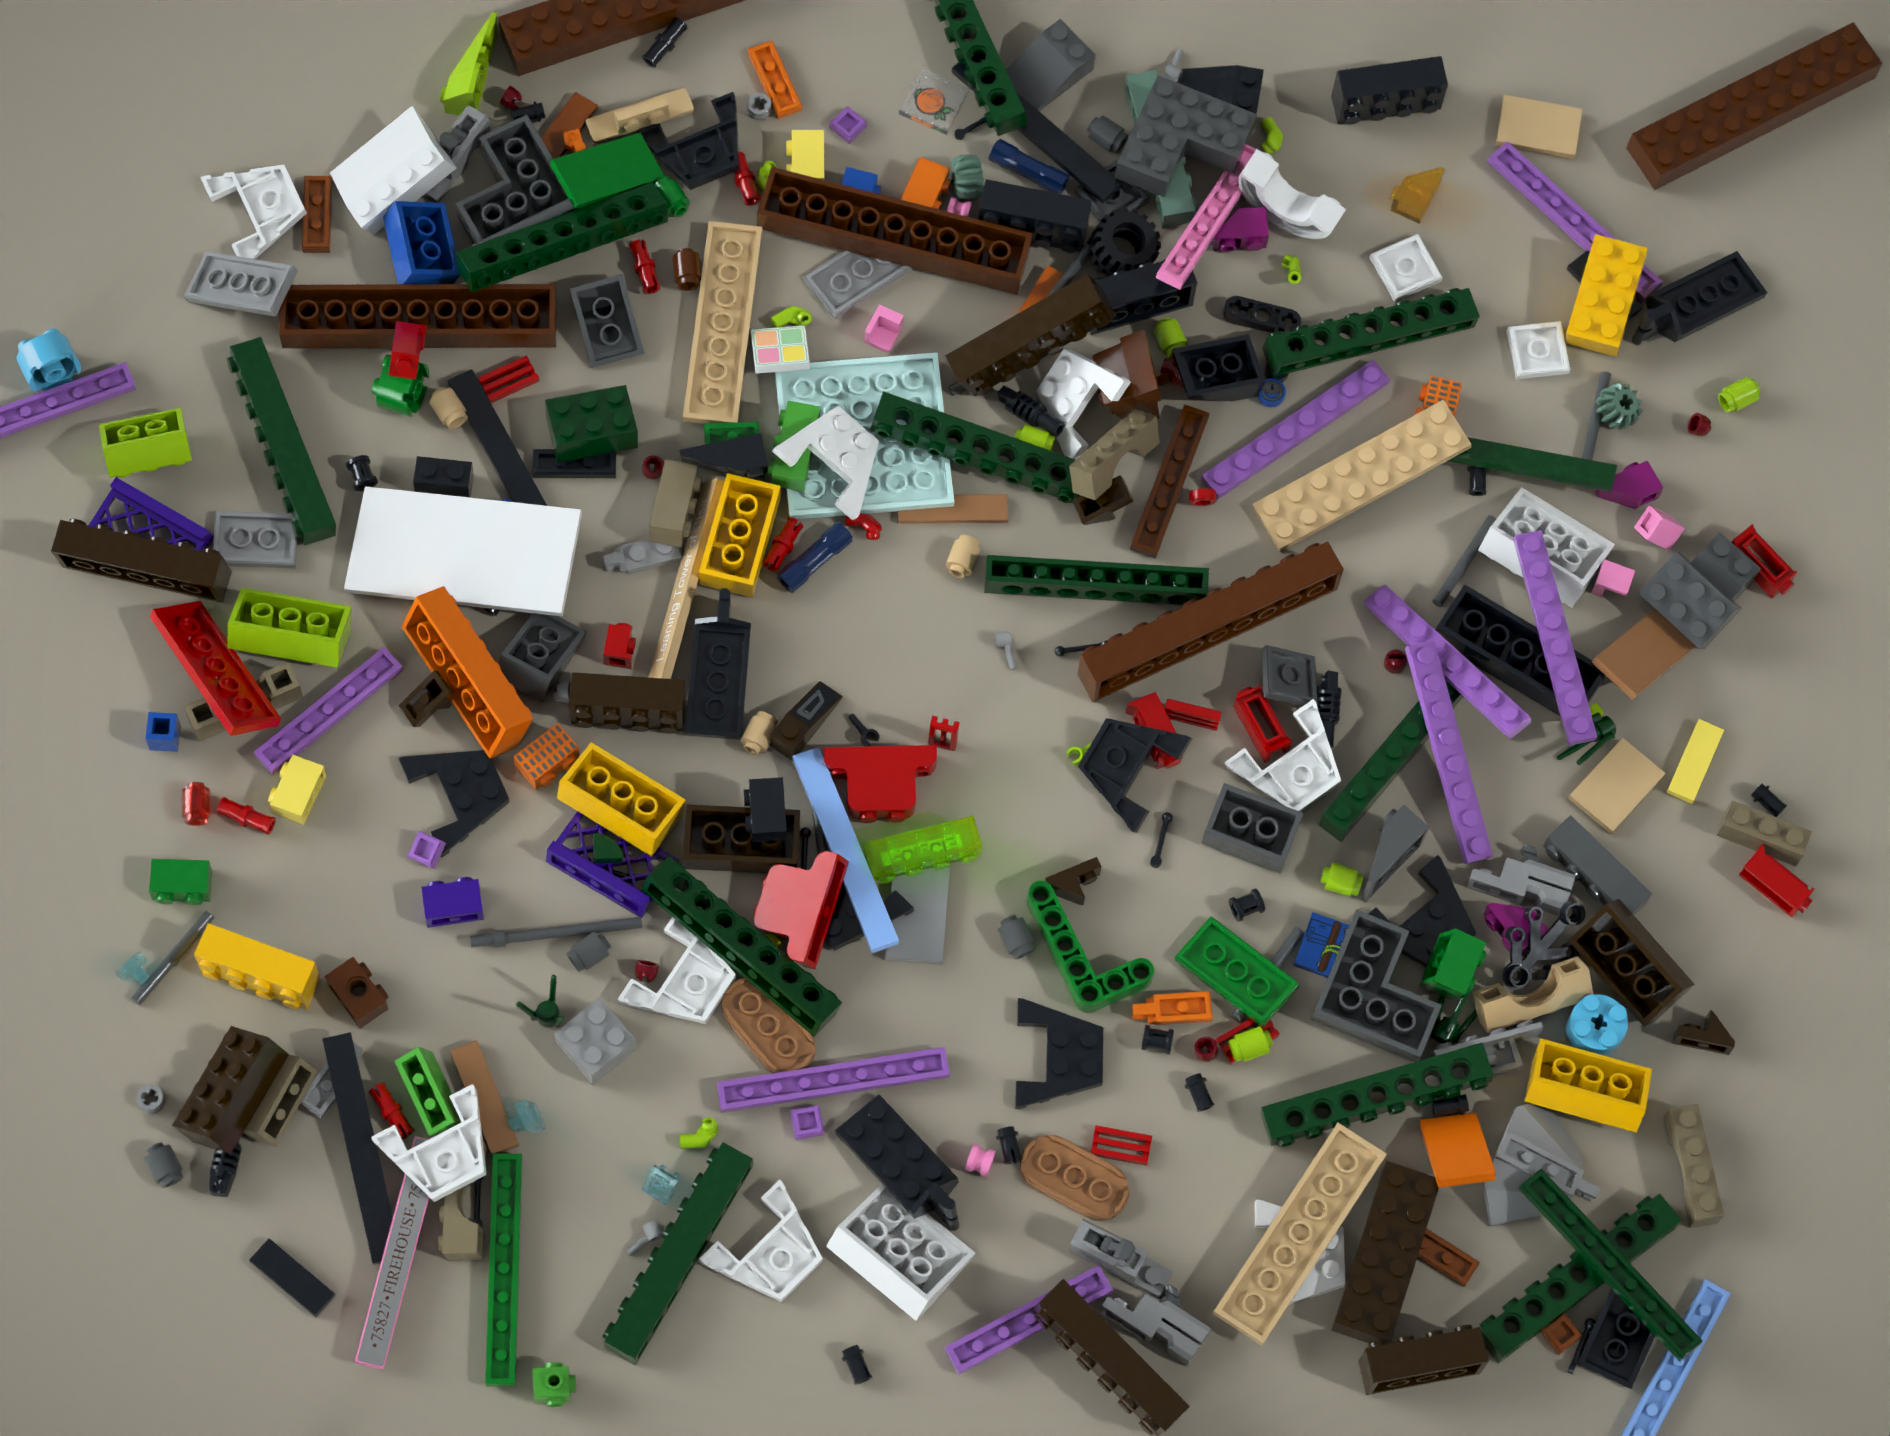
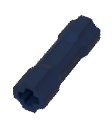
M1002 139L996 141L988 158L989 161L1004 169L1014 171L1038 184L1040 188L1052 193L1062 194L1070 178V175L1034 159Z
M836 522L797 559L792 560L777 573L776 578L788 592H795L824 563L847 547L853 541V536L842 523Z

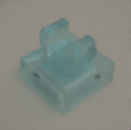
M140 951L135 953L115 972L122 980H126L131 975L139 985L143 984L150 977L141 967L147 959Z
M524 1099L515 1104L518 1114L508 1119L512 1130L517 1129V1132L526 1129V1131L537 1134L546 1129L534 1102Z
M664 1164L659 1167L653 1165L647 1174L641 1190L666 1205L672 1198L677 1186L679 1173L676 1172L674 1175H671L665 1171L666 1166Z

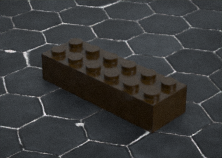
M1086 274L945 356L958 383L975 397L977 395L982 396L989 393L993 386L998 383L1012 380L1019 371L1036 366L1040 359L1047 355L1059 353L1062 351L1063 346L1068 343L1082 340L1089 331L1108 325L1111 321L1110 319L1116 317V314L1103 288Z
M70 519V521L60 520L51 552L63 568L221 603L224 601L232 573L223 556L220 555L221 553L214 549L195 550L192 545L186 543L168 544L166 540L151 536L150 539L141 538L139 534L128 530L118 533L105 525L87 526L85 522L78 519Z
M1389 1161L1385 1162L1331 1331L1369 1344L1376 1341H1385L1386 1344H1390L1439 1190L1434 1176Z
M1064 1279L1033 1309L1036 1313L1034 1316L1035 1320L1044 1329L1047 1330L1050 1327L1057 1334L1055 1340L1067 1351L1071 1349L1078 1356L1076 1358L1078 1364L1087 1372L1092 1370L1099 1377L1097 1380L1098 1384L1108 1393L1113 1391L1120 1398L1118 1404L1128 1414L1134 1412L1141 1419L1139 1425L1149 1435L1154 1433L1156 1436H1160L1190 1407Z

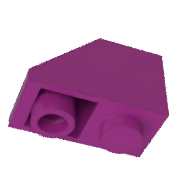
M1266 207L1239 208L1215 235L1213 251L1220 250L1221 252L1228 253L1237 249L1258 251L1266 248L1269 238Z
M1647 460L1640 464L1634 462L1625 467L1623 472L1616 474L1612 492L1597 489L1595 493L1599 498L1636 509L1658 499L1663 486Z
M1490 903L1483 914L1487 926L1492 931L1496 930L1503 938V945L1509 952L1510 942L1506 939V930L1511 926L1522 928L1525 931V939L1522 942V955L1528 952L1529 922L1524 918V910L1526 908ZM1532 911L1531 918L1534 919L1536 913ZM1541 921L1542 937L1547 932L1548 928ZM1517 930L1513 933L1514 940L1518 937Z

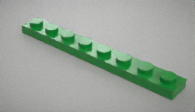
M493 1154L486 1387H515L522 1154Z

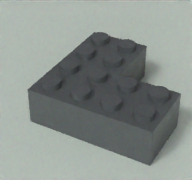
M1157 75L1117 162L1115 178L1165 197L1184 153L1234 173L1254 130L1257 114Z
M527 115L479 137L481 154L498 183L456 202V210L460 223L472 243L475 244L568 199L550 166L553 158Z
M1356 909L1311 1020L1413 1062L1419 1061L1442 1005L1389 983L1409 931Z

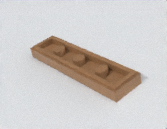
M1007 494L954 495V506L898 511V523H1008Z
M477 1040L450 1050L464 1088L473 1084L477 1090L481 1130L491 1156L493 1157V1154H501L518 1147L519 1143Z

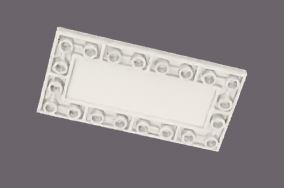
M365 486L344 590L346 593L415 600L416 596L444 586L448 593L454 597L457 605L563 617L582 511L581 509Z

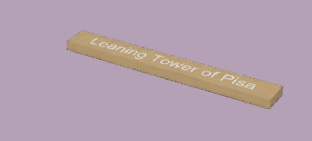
M719 478L702 484L691 523L690 535L687 537L649 672V678L671 679L699 580V569L725 482Z

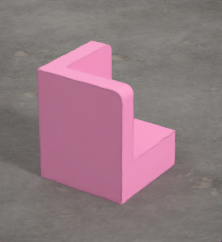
M879 304L865 330V343L889 353L903 328L904 315Z
M1651 505L1647 507L1634 526L1646 540L1667 550L1673 547L1685 529L1673 516Z
M1604 559L1591 594L1602 597L1604 590L1607 589L1624 596L1627 595L1635 570Z

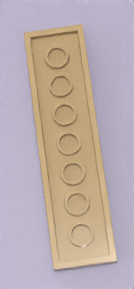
M708 222L683 422L701 424L738 422L762 238V227Z
M1442 400L1253 503V509L1279 552H1282L1470 449L1471 443L1445 401Z
M1337 1123L1213 1311V1314L1263 1346L1387 1154L1340 1123Z

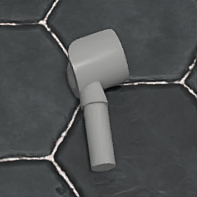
M1182 49L1177 50L1173 62L1167 65L1164 78L1174 82H1178L1183 71L1177 67L1184 53Z
M1007 631L996 632V647H1005V654L1010 669L1017 668L1012 653L1011 634Z
M651 1221L643 1226L646 1235L626 1250L630 1256L645 1244L661 1238L662 1230L657 1221Z

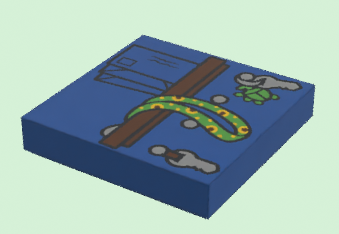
M1312 912L1293 966L1328 978L1349 925Z

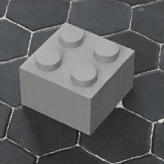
M600 998L554 1033L556 1044L592 1085L637 1050V1042L634 1036Z

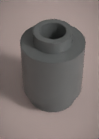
M1104 115L1100 118L1095 117L1087 129L1090 132L1089 138L1108 151L1113 150L1116 153L1122 149L1129 136L1124 132V128Z
M1012 915L1000 922L1002 926L998 928V932L1010 955L1013 954L1015 960L1035 951L1033 945L1035 941L1023 917L1017 918L1016 915Z
M592 932L571 946L572 950L566 954L576 970L580 972L583 969H590L608 957V949L611 946L602 933L597 935L595 932Z
M160 1142L147 1149L148 1154L144 1157V1160L156 1183H160L162 1188L170 1187L184 1178L181 1173L183 1168L171 1145H163Z

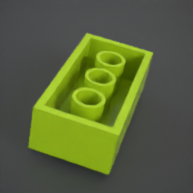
M241 587L228 621L227 649L338 668L351 632L352 606Z

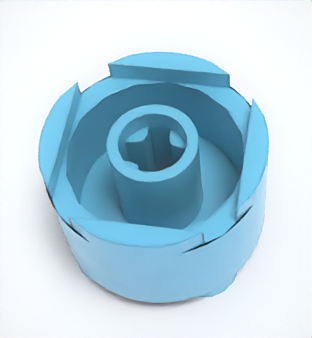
M49 329L44 334L33 339L23 340L18 345L17 363L34 392H37L36 389L46 391L73 381L71 377L76 372L78 375L81 372V364L70 342L58 329Z
M1590 994L1585 996L1575 1005L1566 1022L1565 1033L1572 1045L1571 1047L1604 1056L1613 1053L1627 1032L1628 1019L1626 1009L1616 1000L1605 995ZM1595 1024L1599 1025V1030L1594 1028Z

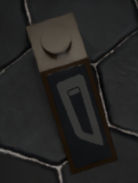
M819 681L784 716L770 734V746L793 761L792 756L802 751L843 696Z

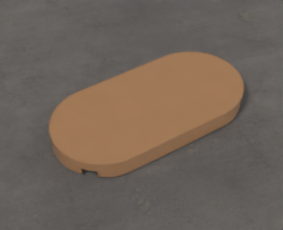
M744 977L733 981L723 996V1016L761 1064L771 1073L808 1068L815 1056L814 1037Z
M1057 1135L1037 1137L1025 1146L1021 1155L1020 1170L1026 1183L1033 1189L1096 1221L1112 1219L1124 1210L1129 1198V1187L1125 1175L1118 1167Z

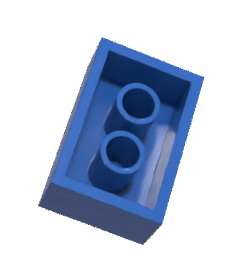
M395 201L383 216L397 283L454 284L461 275L458 272L457 255L445 203Z

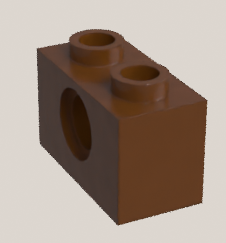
M352 957L328 973L325 979L328 987L361 1029L388 1010L386 999L389 997L380 984L375 986L369 979L372 973L362 961L358 964L355 958ZM358 986L366 988V992L361 996L351 994L352 990Z

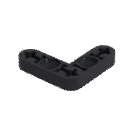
M1241 296L1230 297L1223 308V315L1227 321L1270 333L1284 332L1286 318L1291 319L1292 323L1289 332L1301 326V317L1296 311ZM1234 305L1239 306L1238 314L1233 313L1232 308ZM1248 308H1251L1252 310L1248 318L1246 317ZM1257 311H1265L1269 315V320L1265 322L1258 321L1255 313ZM1290 346V349L1295 351V346ZM1266 361L1264 370L1266 379H1277L1283 383L1289 373L1272 377Z

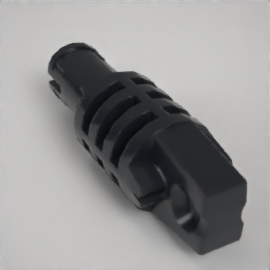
M1005 385L997 392L999 401L1005 405V410L1016 415L1017 418L1022 419L1025 423L1032 427L1040 426L1055 437H1058L1063 432L1064 422L1048 413L1045 405L1027 396L1026 393L1020 390L1016 392Z
M1328 670L1322 674L1321 684L1317 685V708L1330 748L1334 747L1335 725L1340 720L1341 688L1338 687V672Z
M240 1139L231 1154L216 1149L214 1151L209 1178V1193L212 1196L228 1197L242 1152L241 1145L239 1144Z

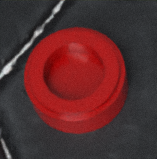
M1203 488L1189 492V503L1193 506H1209L1217 501L1216 490Z

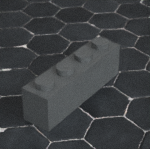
M1571 815L1547 837L1543 845L1547 855L1552 860L1559 861L1566 868V872L1576 875L1575 881L1579 880L1586 887L1589 896L1594 900H1599L1603 905L1620 899L1633 915L1649 901L1652 893Z

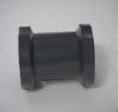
M367 455L356 456L346 463L347 469L351 471L354 478L353 486L356 491H364L365 486L374 487L378 483L377 477L373 476L369 464L371 461Z
M1256 888L1252 889L1250 894L1237 899L1235 897L1229 899L1230 909L1238 922L1243 921L1245 916L1255 912H1265L1264 901Z
M1145 1025L1141 1050L1146 1051L1147 1048L1165 1051V1054L1170 1055L1174 1029L1164 1031L1152 1029L1150 1025Z

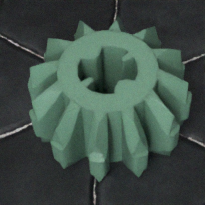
M966 154L953 157L951 161V177L955 196L958 199L965 200L981 197L984 189V178L978 156Z
M1620 382L1604 388L1600 392L1601 396L1596 400V403L1600 406L1596 412L1603 415L1601 422L1608 421L1609 429L1617 427L1619 430L1635 424L1639 420L1638 416L1643 412L1638 406L1643 401L1636 397L1638 390L1631 391L1629 384L1621 385Z

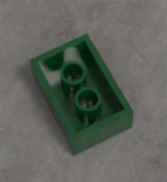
M626 385L545 400L546 420L557 463L582 459L588 456H598L612 451L619 452L638 448V430Z

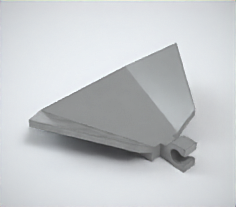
M1531 1103L1515 1107L1492 1161L1496 1172V1180L1483 1182L1489 1226L1543 1216L1519 1190L1520 1185L1541 1168L1569 1198L1573 1197L1575 1192L1588 1201H1591L1592 1198H1597L1600 1187L1581 1178L1584 1170H1582L1584 1160L1552 1109Z

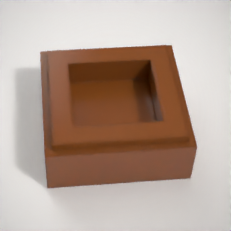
M1565 1313L1541 1330V1334L1558 1355L1583 1336Z

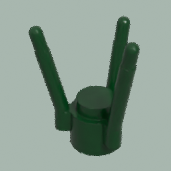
M1600 713L1592 715L1597 739L1576 744L1558 755L1557 759L1562 760L1589 743L1597 742L1577 760L1576 763L1581 765L1605 743L1615 738L1616 726L1612 719L1608 716L1601 717Z
M556 975L551 976L548 1001L541 1002L536 1011L531 1010L521 1002L516 1003V1006L529 1015L532 1021L538 1020L539 1024L544 1027L555 1026L559 1028L565 1019L563 1016H560L559 1008L555 1004Z
M1466 992V995L1461 996L1450 1018L1444 1016L1442 1020L1440 1018L1445 997L1439 995L1437 1003L1442 1006L1432 1028L1433 1033L1431 1037L1442 1044L1448 1042L1452 1044L1453 1042L1458 1043L1461 1035L1477 1017L1475 1009L1458 1029L1459 1023L1456 1020L1470 993Z

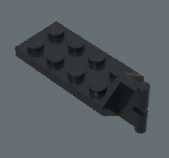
M1736 251L1648 294L1645 299L1648 310L1631 341L1635 345H1640L1642 341L1660 334L1673 342H1677L1765 298L1768 292L1739 252Z
M726 588L721 589L719 592L717 616L695 619L685 736L741 740L751 623L730 618L731 597L730 591Z
M880 1094L835 1130L836 1135L914 1219L934 1211L948 1225L950 1230L955 1231L959 1228L956 1204L949 1197V1194L959 1183L958 1177Z

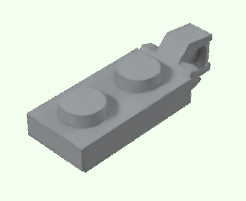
M649 539L615 548L614 553L603 556V564L606 572L620 569L621 573L628 572V574L680 562L682 557L677 546L649 542Z
M353 1042L358 1059L363 1051L361 1047ZM328 1062L325 1063L315 1076L300 1103L320 1119L323 1118L336 1100Z

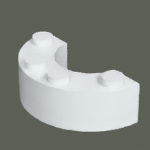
M1256 149L1239 176V187L1248 203L1253 208L1266 207L1267 220L1288 233L1308 239H1322L1329 236L1346 209L1336 199L1327 197L1324 194L1320 197H1312L1295 190L1281 177L1278 170L1279 163L1274 161L1270 154Z

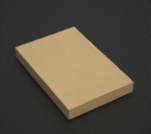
M1504 95L1495 145L1502 146L1508 141L1515 149L1574 159L1582 109Z
M1622 738L1569 795L1568 799L1607 832L1612 834L1666 773Z

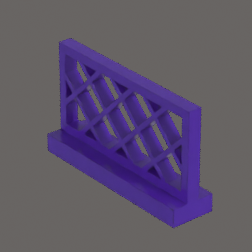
M117 477L114 478L110 485L111 491L88 525L96 527L98 524L108 523L109 527L114 531L112 522L127 518L130 531L137 534L150 531L151 536L155 537L154 530L167 527L170 529L172 540L167 541L168 544L177 545L178 542L191 541L196 544L194 549L200 551L206 545L209 546L213 540V535L209 530ZM115 498L124 503L126 513L111 516L109 507ZM129 506L134 508L135 510L130 511ZM139 514L146 515L149 526L134 530L131 517ZM152 519L159 524L153 525ZM175 533L179 534L182 537L176 538Z
M577 811L558 839L552 841L547 848L546 862L643 918L648 911L652 899L637 889L635 881L647 879L648 875L653 871L651 860H665L668 856L676 862H679V859L661 848H658L653 856L644 852V855L629 858L627 846L632 844L620 837V841L616 843L623 849L625 857L623 863L595 864L589 860L587 854L593 852V846L586 847L583 836L593 833L603 835L602 832L609 830L596 823V827L581 829L579 821L584 815ZM579 837L581 848L569 849L562 844L567 838ZM646 861L649 873L634 875L631 864ZM627 865L630 876L618 878L613 875L611 867Z

